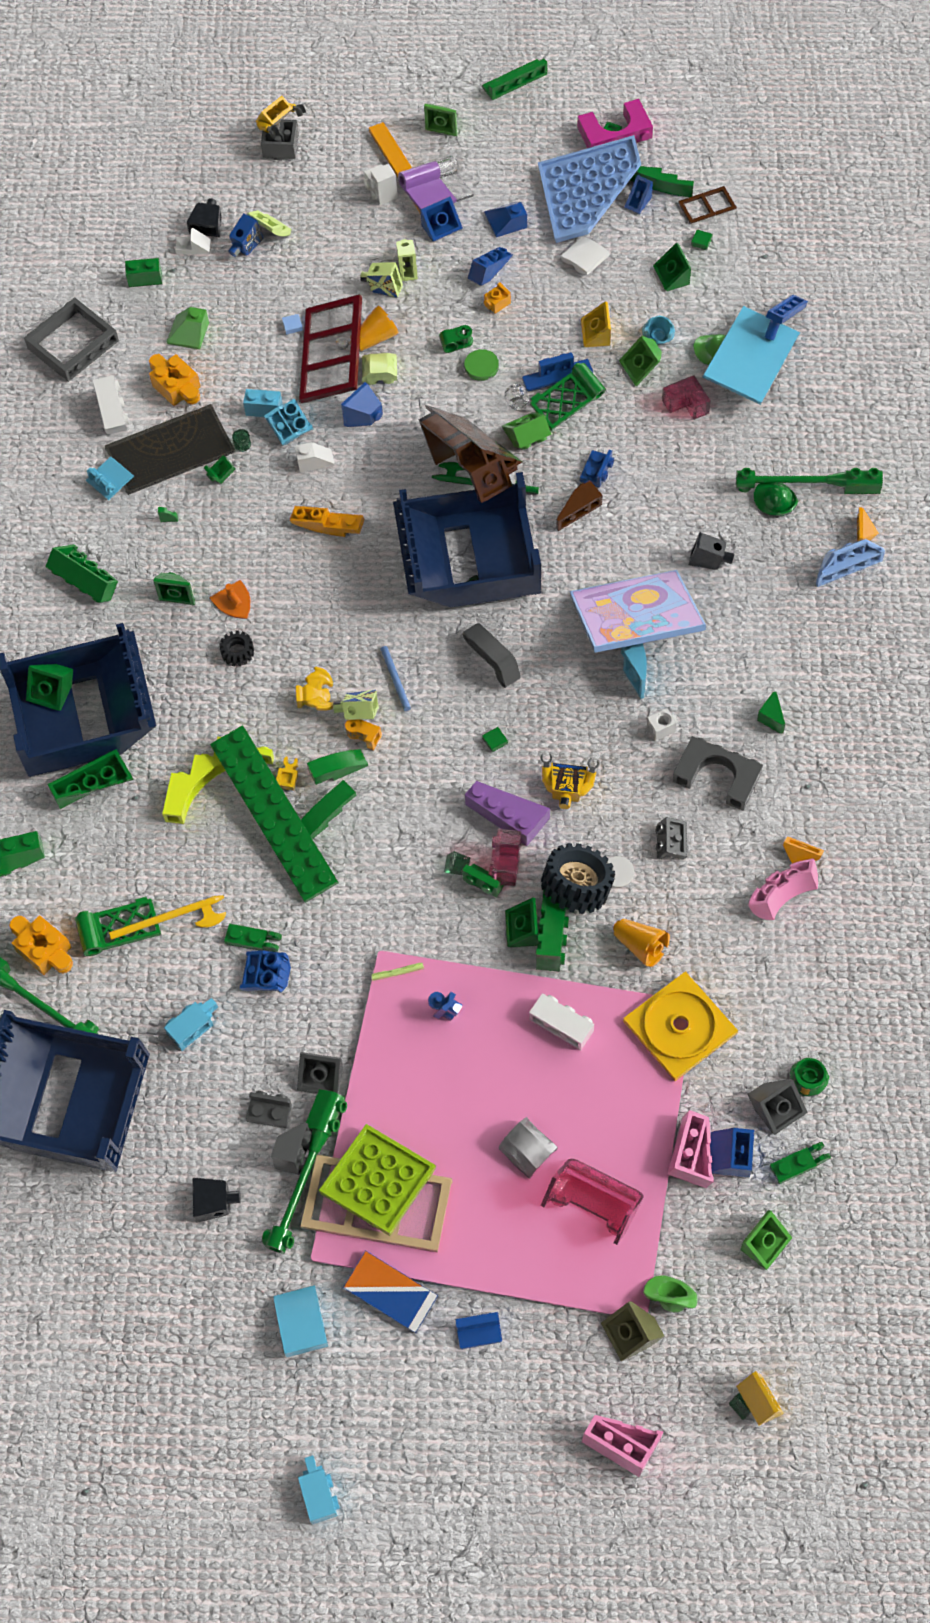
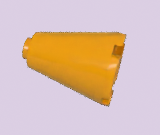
M379 305L373 309L361 324L360 352L399 333L392 319L390 320L387 317L388 314Z
M628 919L618 920L613 927L614 936L645 966L653 967L664 955L662 953L664 946L668 948L670 934L665 930Z

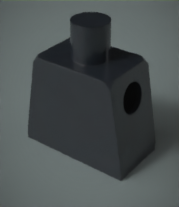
M209 198L206 203H196L187 220L189 234H191V228L205 236L220 238L222 215L220 206L216 205V200Z
M699 532L692 547L688 565L717 570L721 562L732 564L734 553L725 551V541Z
M192 1178L193 1218L196 1223L229 1215V1204L241 1203L240 1190L229 1191L226 1181Z

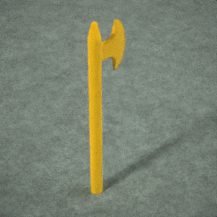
M212 896L109 932V936L112 940L202 909L204 917L202 920L195 922L196 926L204 928L215 926L224 920L226 912L217 914L212 910L211 905L224 899V896Z

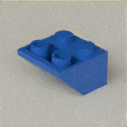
M729 1128L711 1132L710 1156H712V1174L750 1178L753 1161L754 1130Z

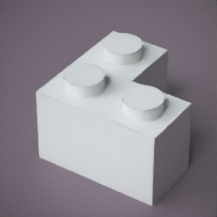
M381 164L364 171V185L367 189H370L372 198L377 200L379 205L398 198L396 174L389 164L384 166Z

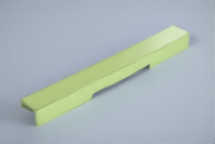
M416 963L398 969L373 973L371 977L372 981L422 970L424 966L423 963Z

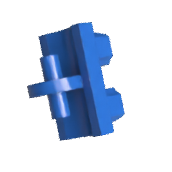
M433 992L428 997L429 1006L434 1010H438L433 1017L439 1019L441 1016H444L450 1021L454 1016L456 1017L463 1006L454 1000L456 994L450 992L445 997L440 992Z

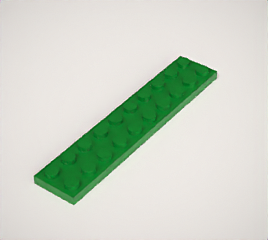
M244 726L236 728L211 743L210 746L304 902L310 901L339 883Z

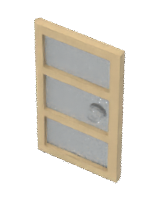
M323 1155L316 1156L301 1228L438 1252L450 1188L453 1183L452 1178L431 1175L395 1230L389 1236L319 1193V1189L341 1159Z

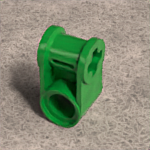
M462 325L440 332L439 339L444 352L451 353L470 347L473 344L472 328L468 325Z

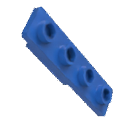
M570 352L538 361V372L522 377L526 390L529 392L555 385L570 374L572 367L578 362L580 364L585 363L592 372L593 369L588 359L574 362V356Z

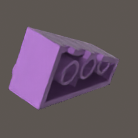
M478 781L465 794L466 806L525 846H528L550 819V808Z

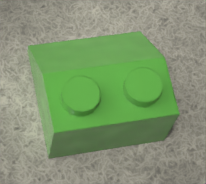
M531 412L502 425L503 430L514 447L521 448V450L531 447V443L536 441L537 443L545 441L547 436L552 435L545 415Z

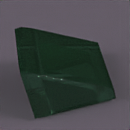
M455 851L447 855L444 872L463 875L462 870L466 864L469 865L471 857Z
M739 1392L729 1402V1405L744 1420L751 1412Z

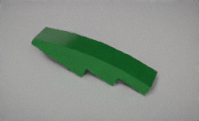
M640 166L630 179L635 182L637 175L653 181V190L676 196H693L694 181L678 180V174L662 173V168Z
M344 780L329 791L301 819L312 839L329 826L328 822L343 811L342 807L357 796L356 792Z

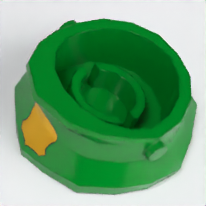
M806 1057L792 1065L790 1079L794 1081L799 1094L802 1096H816L828 1085L829 1074L822 1062Z

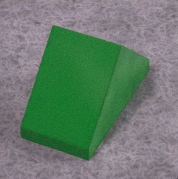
M777 691L772 692L759 710L757 721L782 734L785 729V720Z

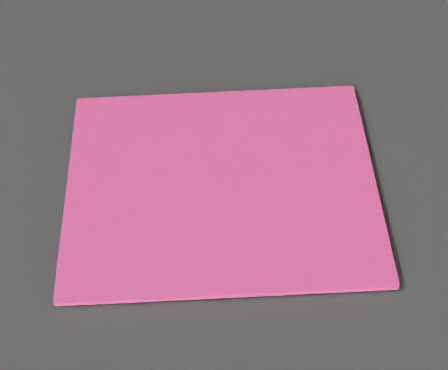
M379 951L373 973L398 969L416 963H423L424 969L371 982L345 1099L347 1110L342 1113L333 1157L341 1159L365 1124H368L435 1164L436 1169L432 1175L452 1178L453 1183L450 1188L438 1252L316 1231L311 1254L312 1261L354 1269L366 1250L413 1280L612 1315L626 1303L632 1301L648 1312L650 1299L643 1294L645 1284L654 1276L669 1177L667 1173L672 1157L684 1077L683 1075L677 1081H674L623 1022L625 1016L653 995ZM433 992H440L445 997L450 992L456 994L454 1000L463 1005L457 1016H454L451 1021L444 1016H441L439 1019L433 1017L438 1011L432 1009L428 1004V997ZM542 993L555 997L558 1003L563 1006L568 1005L572 1007L575 1013L580 1016H587L593 1021L594 1032L582 1050L529 1020V1012ZM678 1018L674 1020L673 1025L678 1030H684L688 1027V1022L683 1018ZM526 1117L558 1147L534 1172L530 1179L499 1150V1145L504 1138ZM332 1166L330 1167L329 1175L331 1174V1172L334 1170L335 1167H332ZM425 1184L401 1219L398 1235L431 1241L442 1186ZM324 1196L319 1221L344 1225L347 1210ZM354 1215L352 1227L382 1232Z

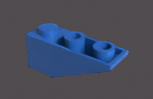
M498 247L472 260L468 279L480 286L490 282L513 254L503 247Z

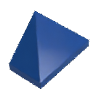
M637 175L625 208L640 214L652 198L653 181Z

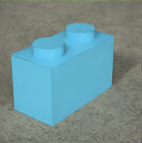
M246 389L243 401L245 415L264 417L270 411L283 405L281 391Z

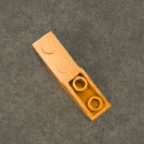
M294 506L289 521L308 530L345 537L346 533L360 534L365 519L363 515L330 513L328 508Z

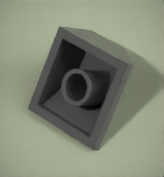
M792 1079L763 1083L747 1094L754 1110L774 1135L808 1113Z

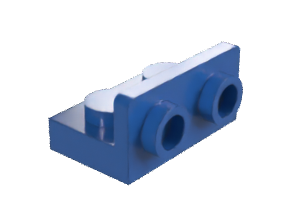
M592 450L580 476V482L586 483L590 480L595 487L600 488L602 482H605L608 477V468H612L614 463L612 450H608L607 454Z

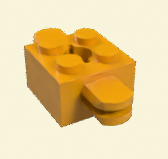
M161 354L152 355L149 359L150 368L153 370L149 373L152 386L173 406L182 400H185L190 405L198 403L200 400L199 388L201 387L198 374L177 354L168 360Z
M20 915L10 921V929L17 936L11 942L15 951L41 974L45 975L52 967L62 974L71 970L73 961L67 952L72 947L68 939L42 916L39 915L32 923Z

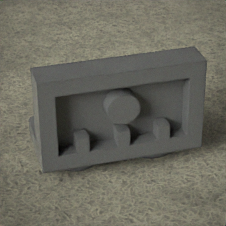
M665 817L657 824L655 829L657 834V859L670 856L684 860L687 857V821Z
M263 1091L250 1092V1103L246 1121L287 1129L292 1107L290 1099L281 1094L271 1096Z

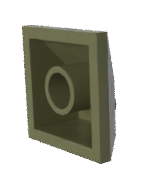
M632 1301L626 1303L601 1322L621 1362L646 1350L665 1337L655 1317Z

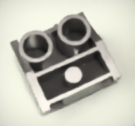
M527 1117L521 1120L499 1145V1150L529 1179L543 1162L558 1149Z

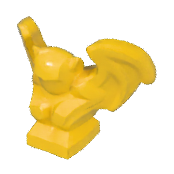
M314 667L315 671L305 678L307 684L303 687L296 685L297 708H302L306 705L320 711L332 710L333 702H329L331 698L329 689H322V686L325 684L333 687L332 678L325 669Z

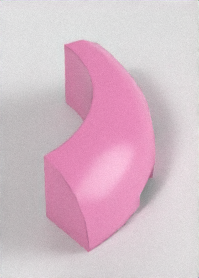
M814 859L790 864L789 869L781 873L776 871L766 878V883L761 888H756L750 898L748 905L753 914L765 920H774L778 910L788 900L801 893L818 889V873Z

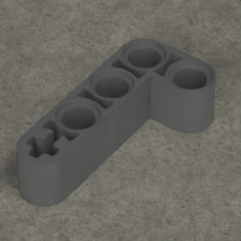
M476 623L462 632L466 643L494 669L496 678L503 688L521 678L518 664L513 654L480 623Z

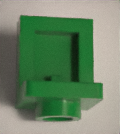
M224 455L211 468L207 465L204 466V469L208 472L206 476L214 482L216 480L221 484L236 469Z

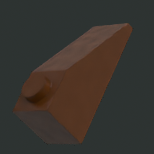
M590 480L580 484L574 490L556 519V529L558 531L602 505L603 495Z

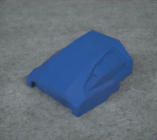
M246 951L247 960L240 989L244 991L283 992L288 985L291 969L289 956L285 952Z

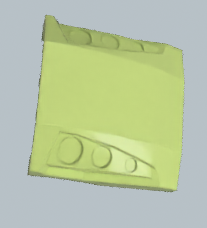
M378 353L362 356V382L373 385L379 380L386 384L396 381L397 355Z

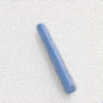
M383 646L380 650L404 711H409L411 707L387 646Z

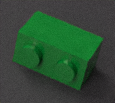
M159 258L125 261V274L129 287L162 285V269Z

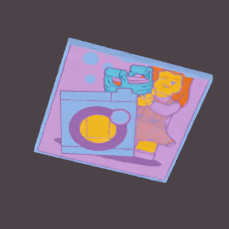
M677 570L570 591L573 604L595 653L706 630V624Z

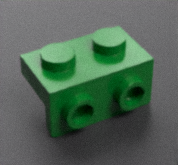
M466 864L462 870L463 880L466 883L496 898L506 884V880L476 864L471 866Z

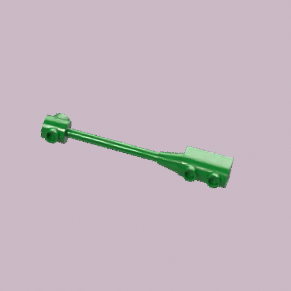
M743 468L742 470H736V488L746 493L751 488H755V483H827L844 487V494H880L883 484V472L877 468L869 470L852 468L851 470H845V472L829 474L827 476H755V470Z
M0 957L1 987L16 992L64 1027L98 1034L100 1029L92 1021L86 1020L85 1023L79 1022L75 1025L21 987L8 974L11 971L8 962Z
M319 1089L306 1123L312 1133L308 1156L280 1226L266 1229L262 1235V1243L266 1248L274 1252L285 1254L287 1248L291 1249L293 1247V1233L287 1229L314 1160L328 1138L331 1137L332 1132L339 1130L340 1122L337 1120L339 1114L347 1110L345 1097L336 1092Z

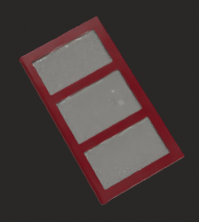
M360 294L305 309L299 391L300 403L357 390L362 297Z

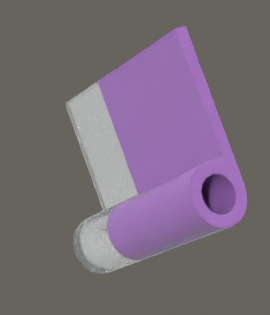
M453 156L398 173L400 186L419 210L451 196L453 203L474 196V193L457 174L459 163Z

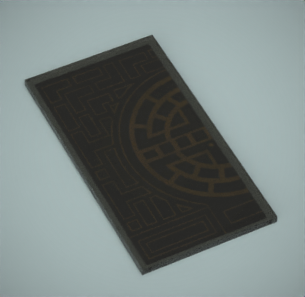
M212 404L104 445L109 457L114 458L134 475L124 485L127 495L218 460L222 455L228 456L235 453V448L229 440Z

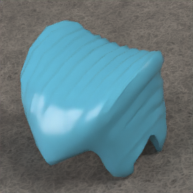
M659 315L650 318L644 324L642 334L644 337L653 339L656 344H664L673 340L675 328L667 317Z

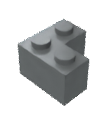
M281 119L279 127L281 134H275L276 138H272L270 133L262 132L261 149L263 158H296L299 137L297 120Z

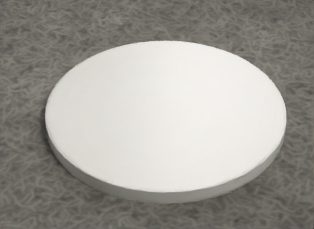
M621 856L608 858V863L613 864V870L615 871V880L612 887L620 888L628 885L634 877L632 863Z

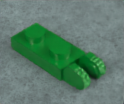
M229 923L224 942L226 945L247 949L277 952L279 946L266 942V940L280 941L282 934Z
M819 1142L771 1163L770 1168L779 1185L828 1161L831 1158L829 1153L823 1154L815 1160L811 1155L822 1150L825 1146L824 1143Z

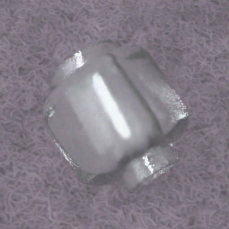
M511 384L504 392L507 405L513 410H522L529 402L527 390L522 384Z

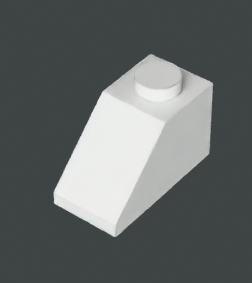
M313 442L295 446L300 472L335 466L331 449Z

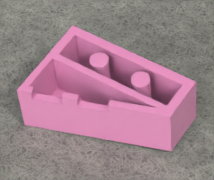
M691 1110L682 1117L667 1175L707 1188L714 1182L711 1171L712 1156H710L709 1117Z
M595 1415L584 1432L582 1443L640 1477L659 1444L663 1431H653L645 1429L643 1426H632L624 1424L622 1421Z

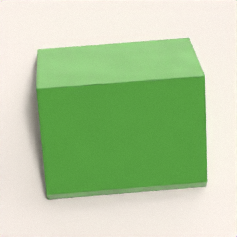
M768 1210L742 1242L740 1250L767 1270L790 1242L792 1236L773 1212Z

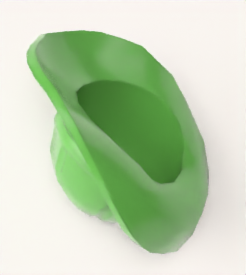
M716 334L698 337L693 345L696 357L703 364L709 365L726 335Z
M665 1275L655 1276L644 1286L643 1294L650 1300L659 1301L663 1309L668 1312L678 1313L685 1308L693 1309L697 1306V1293L681 1280Z

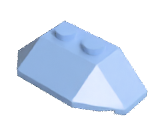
M864 539L854 543H847L839 549L830 550L823 559L817 576L816 586H822L882 562L885 554L884 548Z

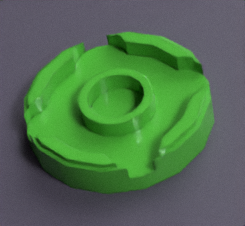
M478 349L467 355L464 368L470 378L485 381L489 377L496 375L499 370V360L493 352L486 349Z

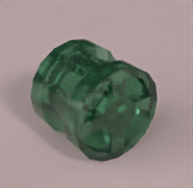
M238 429L232 434L233 444L237 451L244 452L250 449L251 440L247 430Z

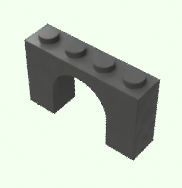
M692 736L673 773V782L690 789L698 772L704 766L721 764L733 773L735 779L727 794L726 804L744 811L760 778L763 764H760L755 759L745 758L737 752L728 751L720 745L708 743L703 738Z

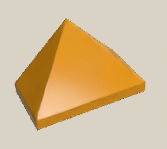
M859 507L857 514V541L864 539L870 541L879 533L863 507Z
M788 836L783 843V847L792 864L808 859L820 860L824 852L820 848Z

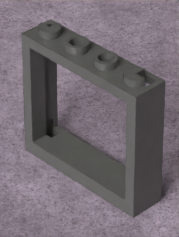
M75 297L24 337L27 349L68 382L119 342L117 331ZM78 312L100 329L103 334L66 364H63L39 343Z

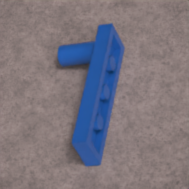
M791 295L770 309L766 315V318L771 320L765 333V338L774 340L780 324L806 308L808 301L796 295Z

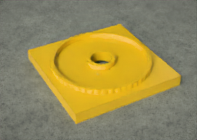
M686 971L623 1018V1022L674 1081H677L738 1034L737 1028ZM683 1018L688 1022V1027L684 1030H678L673 1025L674 1020Z

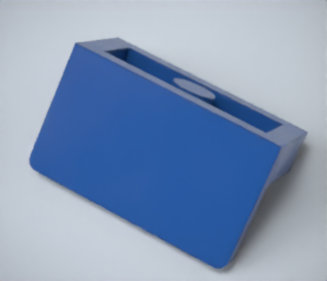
M498 1312L455 1319L460 1349L502 1342Z

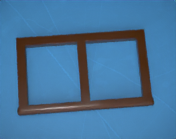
M725 186L678 201L689 224L737 209ZM723 192L730 207L714 212L706 197ZM702 199L709 214L692 219L684 204Z

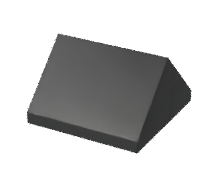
M300 1052L297 1090L318 1093L319 1089L338 1093L343 1072L341 1058Z

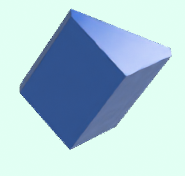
M451 196L420 209L421 226L433 242L463 228Z

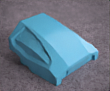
M295 399L278 406L264 415L283 446L302 434L314 430Z

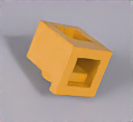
M500 282L495 288L484 294L485 307L495 314L511 304V292Z

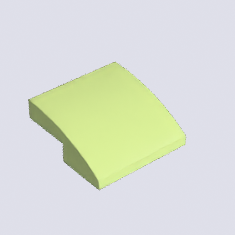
M258 210L247 213L248 216L257 220L259 225L275 235L289 236L291 234V228L268 214H263Z

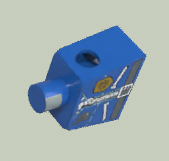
M243 213L229 235L232 246L228 252L233 257H236L240 252L244 255H249L264 239L257 220Z

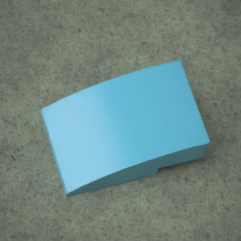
M641 643L621 647V654L624 657L623 671L640 699H642L645 694L647 674L644 645Z
M315 1285L273 1296L286 1358L329 1347Z

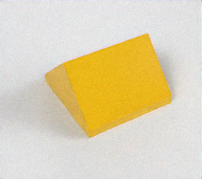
M603 302L581 318L584 347L610 346L611 325L608 302Z
M757 1371L750 1374L736 1386L758 1426L784 1414L764 1378Z

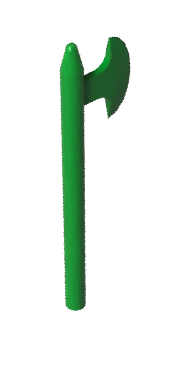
M443 462L439 464L438 467L445 468L447 474L432 475V478L438 481L473 486L471 478L456 476L458 471H464L457 462ZM525 485L526 493L539 494V487Z

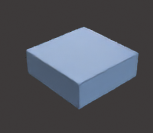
M299 314L282 318L286 335L303 331Z

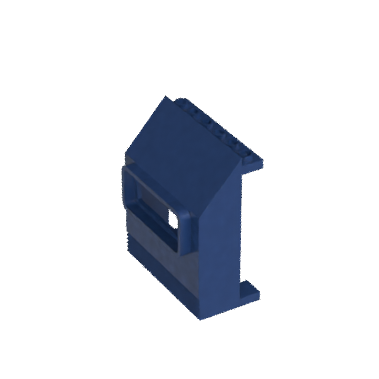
M523 472L515 473L516 483L512 484V487L483 503L478 501L475 490L407 499L406 489L399 490L400 497L393 501L408 594L450 608L541 594V560L538 548L534 549L526 511V486ZM470 529L479 580L454 584L445 532Z
M124 623L116 624L118 635L9 662L4 652L0 653V672L8 687L17 734L13 735L16 752L28 777L90 763L115 749L121 755L157 726L135 633L125 629ZM58 664L73 669L72 685L97 679L109 735L83 740L72 687L60 711L26 701L29 666Z
M4 1010L3 1014L0 1015V1145L18 1152L116 1173L150 1056L142 1041L132 1036L129 1041L19 1018L12 1011ZM56 1055L81 1060L58 1138L32 1132Z

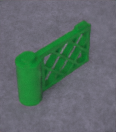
M576 363L572 367L570 374L544 393L540 394L538 392L530 398V406L536 413H546L545 418L551 431L606 392V388L585 363ZM571 380L575 387L574 389L564 388V383ZM553 391L561 392V400L550 398ZM563 392L574 393L573 401L563 400ZM576 394H582L586 400L576 402L575 396ZM540 401L548 402L547 410L539 409L536 404ZM550 402L560 403L559 411L549 410ZM562 404L572 405V410L570 412H562ZM548 414L559 415L558 420L552 424L548 419Z
M147 896L135 899V903L97 913L89 911L79 912L74 920L83 954L85 956H95L106 949L160 936L159 924H155V931L146 932L141 929L136 931L132 937L124 935L116 938L113 942H105L108 932L114 931L111 928L115 921L124 924V927L131 925V921L135 916L143 920L149 919L151 915L152 917L156 916L152 899H147ZM149 905L150 911L147 916L138 913L141 907ZM127 911L132 915L128 921L119 918L121 912ZM108 916L112 918V921L107 927L100 923L99 918Z

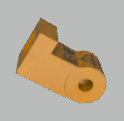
M361 719L347 720L345 723L346 733L350 739L362 740L366 742L367 748L374 751L382 736L379 726Z

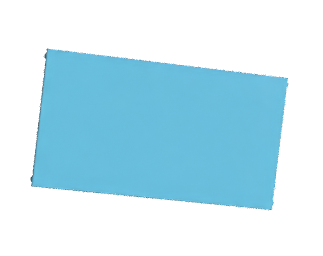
M743 306L705 371L703 378L761 405L800 332L780 324L775 339L769 340L765 338V333L771 319Z

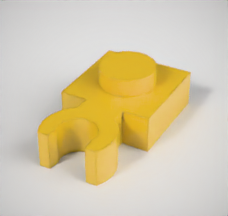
M285 756L283 760L285 768H279L276 780L282 789L294 791L298 777V770H295L298 767V759L295 758L294 763L288 764V757Z

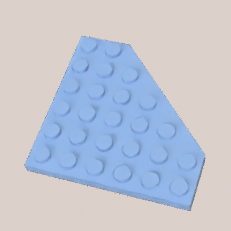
M634 135L538 162L556 243L589 234L639 169L641 160Z

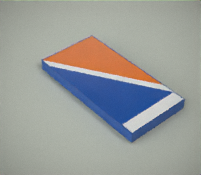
M366 1250L343 1286L344 1289L417 1333L438 1298L437 1294Z

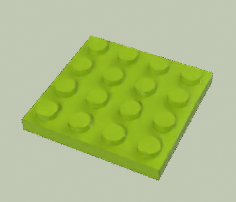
M365 1124L319 1189V1193L390 1236L435 1171L436 1165L368 1124Z

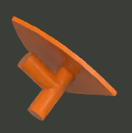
M241 580L233 584H226L225 589L209 597L213 604L223 613L235 618H248L251 600L249 592Z

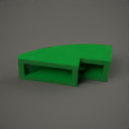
M361 749L330 754L307 763L308 771L315 785L331 778L335 781L368 766Z

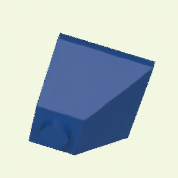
M512 202L484 211L496 238L527 228V212L522 202Z
M366 382L341 404L343 422L346 427L370 426L375 421L380 420L383 415L382 403Z

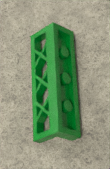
M545 59L533 60L483 84L482 87L488 96L495 100L547 75V61Z

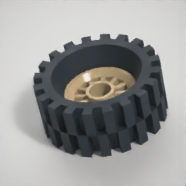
M567 843L565 848L563 845H560L557 850H552L541 877V888L545 890L544 895L546 897L551 896L550 902L553 904L559 903V908L564 910L567 907L569 912L572 913L575 910H579V914H584L586 910L592 913L595 908L597 910L601 909L602 905L607 901L615 880V871L613 870V864L608 863L609 859L606 856H600L601 852L599 850L594 852L591 850L592 847L588 845L586 848H582V844L576 843L575 847L572 846V843Z

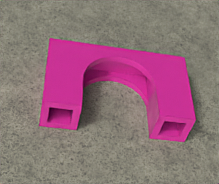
M636 99L624 103L623 116L628 126L620 131H608L602 128L593 112L579 115L577 117V128L586 147L591 148L633 135L636 143L652 139L653 125L641 101Z

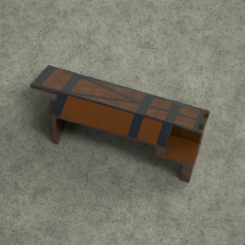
M425 405L426 409L431 413L418 420L435 465L456 455L459 466L469 473L478 501L481 503L513 486L509 474L518 470L517 465L523 463L520 459L465 417Z

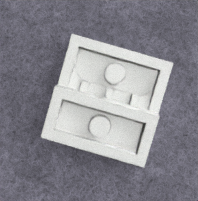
M582 236L560 257L562 262L574 265L577 272L588 275L610 253L595 241Z

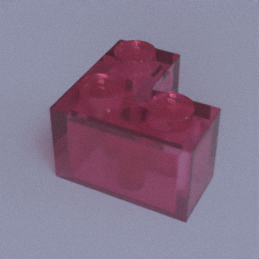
M695 375L663 387L662 402L669 413L686 407L693 420L709 414L711 400Z
M498 829L497 836H493L492 848L495 849L492 850L491 860L494 861V864H490L489 876L498 880L500 885L516 886L521 854V831Z

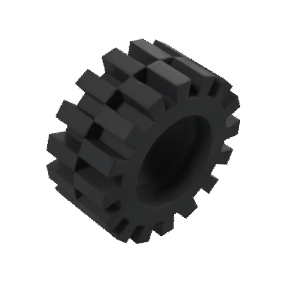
M236 630V634H233V631L229 632V636L225 634V639L222 638L219 644L223 660H226L228 665L231 663L234 667L236 663L239 667L242 662L246 665L247 660L251 661V656H254V646L248 634L245 635L243 631L240 634L239 630ZM236 644L244 646V649L238 653L230 651V648Z

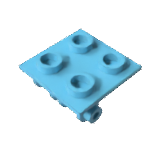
M110 456L97 470L95 468L87 470L88 478L86 482L106 499L110 500L134 475Z

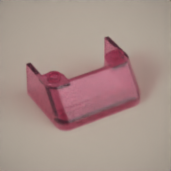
M571 1158L552 1177L541 1206L545 1207L550 1200L558 1207L567 1206L569 1203H572L606 1220L608 1231L616 1236L614 1244L618 1245L626 1234L644 1196L637 1189L577 1159Z

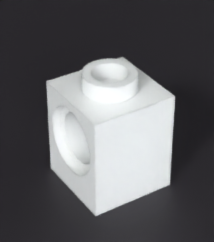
M668 708L647 717V728L655 741L676 732L678 721Z

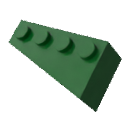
M543 890L542 916L540 917L539 925L540 934H538L536 950V970L560 972V966L565 965V953H562V946L566 947L567 935H564V928H568L569 917L566 916V910H569V908L565 907L563 910L559 908V903L553 904L550 902L551 896L546 897L544 895L545 890Z

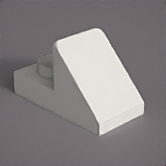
M191 228V237H177L176 254H210L211 239Z

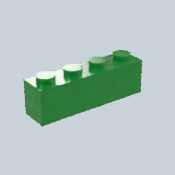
M74 544L52 548L45 566L51 570L52 574L62 577L66 583L79 588L80 592L88 594L95 602L111 601L118 583L114 577L104 569H98V564L95 561L87 560V555L84 552L79 553L77 551L78 547Z
M117 749L47 785L57 805L62 809L99 789L134 779Z
M38 831L0 839V877L3 875L7 876L15 869L24 868L45 858L42 840Z

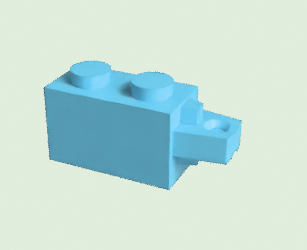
M212 998L204 1004L194 1002L192 1005H187L180 1015L176 1018H171L166 1023L164 1029L167 1035L183 1051L213 1026L211 1017L213 1016L212 1013L218 1008V1005Z
M313 1455L304 1458L307 1470L303 1471V1476L298 1477L308 1516L313 1525L337 1517L336 1510L340 1509L337 1496H332L330 1488L334 1487L330 1473L326 1475L322 1465L316 1466Z

